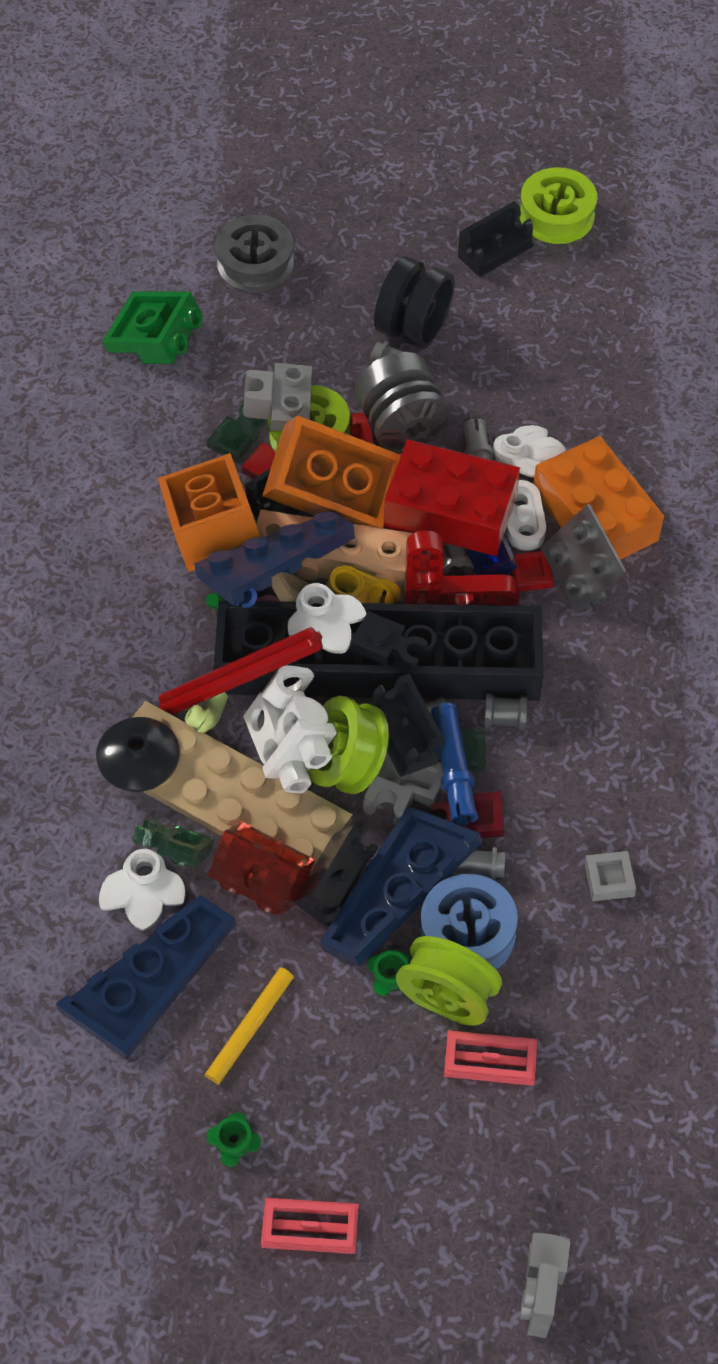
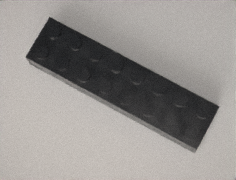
M218 600L213 670L289 637L288 621L297 611L296 602L256 601L251 607L242 608L240 603L238 606H233L228 601ZM315 603V604H312L311 606H312V607H320V606H322V605L319 604V603ZM361 603L366 614L370 611L405 626V638L417 636L428 642V652L426 655L419 652L409 653L410 656L419 659L416 672L404 669L400 665L399 660L393 657L389 664L385 666L350 651V647L345 653H331L321 648L318 652L288 664L289 666L308 668L313 672L314 678L305 689V696L372 697L374 690L378 686L383 685L387 692L395 687V682L400 676L410 674L423 699H438L442 697L443 699L486 700V692H491L494 697L519 698L522 694L527 695V701H540L544 677L542 606ZM359 621L354 624H349L351 628V639L353 638L362 621ZM277 670L228 690L225 693L227 695H258L263 691ZM288 678L283 681L285 687L292 686L300 678Z

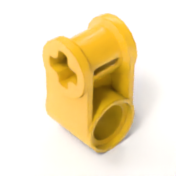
M347 565L335 568L325 585L334 595H350L360 601V603L394 604L400 600L402 594L400 587L394 582L372 576ZM338 588L344 589L348 593H344L340 591Z

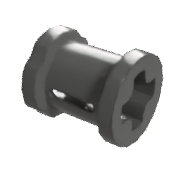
M443 543V576L470 575L474 566L472 560L467 557L465 548Z
M486 692L484 729H490L492 725L514 726L518 728V731H525L527 695L521 694L519 698L494 697L491 692Z

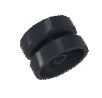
M408 256L399 258L388 272L376 302L374 312L376 331L391 337H398L403 333L406 343L421 349L428 348L448 315L455 287L453 274L434 267L426 272L423 262Z

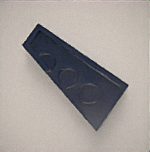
M334 511L321 512L309 521L298 525L290 524L283 526L279 529V532L266 537L248 539L244 542V545L234 549L211 553L207 559L194 563L196 575L203 583L235 606L245 600L244 592L254 587L255 590L262 591L273 585L271 577L280 572L292 574L302 568L303 559L307 557L319 559L355 539L354 527L351 522Z
M408 806L344 903L339 917L331 923L319 943L323 950L360 966L424 902L432 888L439 882L447 879L483 843L480 834Z
M198 896L158 926L155 934L140 945L134 944L122 953L123 958L104 972L100 970L86 981L87 985L71 997L68 994L57 1002V1010L119 1055L128 1059L235 927V918L203 896Z

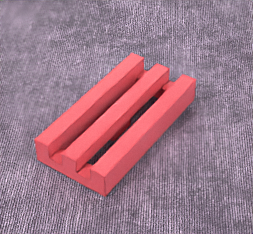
M448 1030L444 1077L534 1086L537 1039ZM456 1044L525 1050L527 1051V1057L507 1056L488 1052L456 1051L455 1047ZM454 1061L524 1067L526 1071L456 1065Z
M265 1198L261 1248L356 1254L359 1204ZM274 1211L348 1216V1224L273 1219ZM272 1230L347 1235V1240L272 1235Z

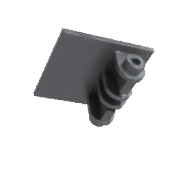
M587 504L540 547L576 613L581 611L591 601L593 605L607 599L605 594L607 588L626 572L590 504Z

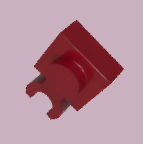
M501 791L473 794L478 819L475 822H471L470 816L467 815L469 824L462 825V827L478 832L482 839L504 837V809ZM435 802L430 805L432 815H444L447 817L446 821L451 822V812L448 803Z

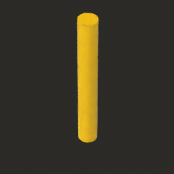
M282 967L277 970L204 1074L206 1078L217 1085L222 1082L293 980L294 976L292 973Z

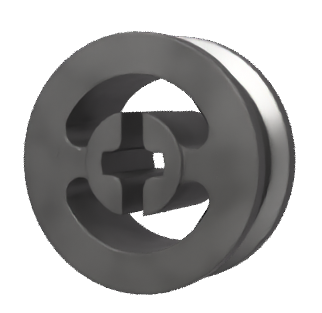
M246 215L227 223L217 235L215 242L217 269L222 280L230 287L247 293H261L281 286L290 277L294 267L292 254L293 238L288 228L280 221L264 215ZM253 245H259L257 248V264H251Z

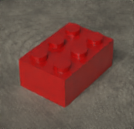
M407 439L384 501V528L409 533L424 530L433 531L442 537L443 543L497 556L517 497L520 467Z

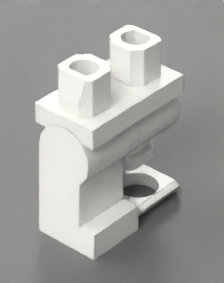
M286 665L275 672L243 717L259 757L264 764L262 769L265 777L280 779L285 792L302 794L312 784L308 775L309 769L324 767L332 758L328 744L337 732L332 723H327L328 715L325 708L319 702L306 697L304 694L305 689L314 678L313 672L308 668ZM288 678H300L292 686L285 687L283 681Z

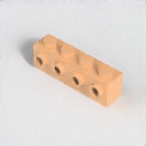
M260 509L256 526L260 537L263 538L279 532V529L283 526L290 524L298 525L313 518ZM353 524L355 539L319 559L309 557L303 559L302 568L293 573L304 580L329 579L330 574L335 568L347 565L372 576L390 580L397 584L401 591H405L406 541L413 533Z

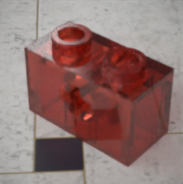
M242 821L224 831L207 876L220 882V887L225 891L233 894H242L255 901L257 907L271 914L282 915L296 905L293 901L309 877L315 859Z

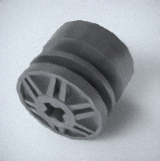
M398 352L386 355L369 365L356 381L354 393L366 418L369 419L368 422L380 446L384 449L397 453L403 452L407 439L428 444L439 436L449 423L451 414L439 387L436 386L424 359L416 353Z

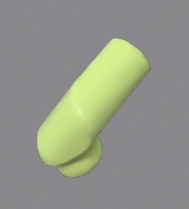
M224 692L204 702L203 707L193 705L185 716L187 725L194 727V730L198 733H205L215 727L221 718L228 695Z

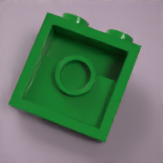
M132 291L102 340V344L107 352L137 353L141 361L146 364H173L178 354L186 352L188 347L187 338L191 331L201 326L203 321L202 311L191 292Z

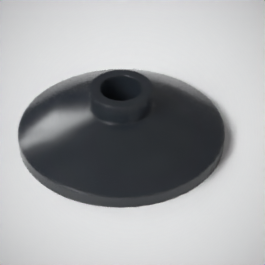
M148 717L128 718L114 724L103 734L96 751L97 765L105 780L116 788L130 792L151 790L166 782L176 770L180 758L178 740L173 731L164 723ZM133 745H144L139 750L130 749Z

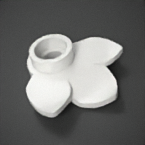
M535 425L522 426L513 433L500 435L493 444V452L497 462L520 467V473L528 477H534L537 464L567 450L560 441L547 437V429Z
M312 583L305 586L297 596V611L288 621V634L291 636L312 627L316 632L319 631L323 637L321 639L322 649L331 653H345L350 647L351 628L349 624L362 621L366 616V611L360 601L353 596L334 595L327 586L320 583ZM315 603H319V604H321L322 606H320V607H312L311 605H312V604H315Z
M139 849L130 854L124 862L122 870L106 877L99 893L100 909L107 911L125 908V913L133 926L140 931H146L157 923L164 905L180 906L184 904L185 885L178 874L166 869L163 858L157 852L149 849ZM142 866H149L153 869L146 876H139L137 874L138 869Z

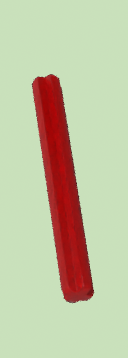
M312 627L302 630L161 693L158 697L160 702L158 707L171 715L320 651L323 647L321 641L323 637L319 631L316 632Z

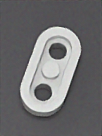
M519 480L515 502L523 501L526 505L518 506L514 503L506 527V535L509 543L514 548L522 551H532L539 548L545 540L546 521L538 488L531 482ZM527 531L530 532L532 535L525 536L520 533Z

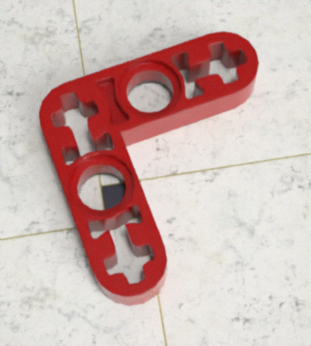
M424 530L415 532L407 538L405 604L516 606L519 603L518 581L514 577L509 575L443 576L444 553L442 537L436 532ZM422 551H428V554L421 553Z

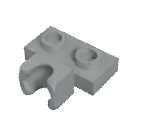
M275 363L274 375L270 371L248 370L245 378L243 415L248 418L268 420L271 415L270 430L280 431L283 430L284 424L297 415L310 419L312 366Z
M386 752L383 765L364 796V813L371 815L376 811V807L379 804L389 802L394 805L395 817L393 823L396 825L408 806L412 807L413 801L430 807L431 804L436 802L442 790L441 778L444 776L442 764L438 762L436 765L400 777Z
M533 1233L526 1271L527 1280L523 1290L520 1319L529 1321L527 1335L541 1338L547 1337L554 1317L557 1285L563 1284L567 1273L570 1250L569 1238L546 1233Z

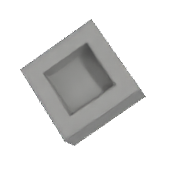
M628 851L586 855L584 864L592 902L635 896L636 885Z

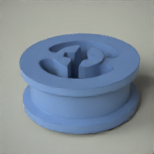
M460 874L444 879L428 893L421 910V936L439 937L458 943L480 955L495 969L502 966L512 953L518 923L517 909L511 895L499 883L482 875ZM465 903L470 904L469 916L471 926L475 928V947H467L468 930L465 921H463V904ZM451 908L449 914L443 915L446 910ZM488 936H495L492 940L485 943Z

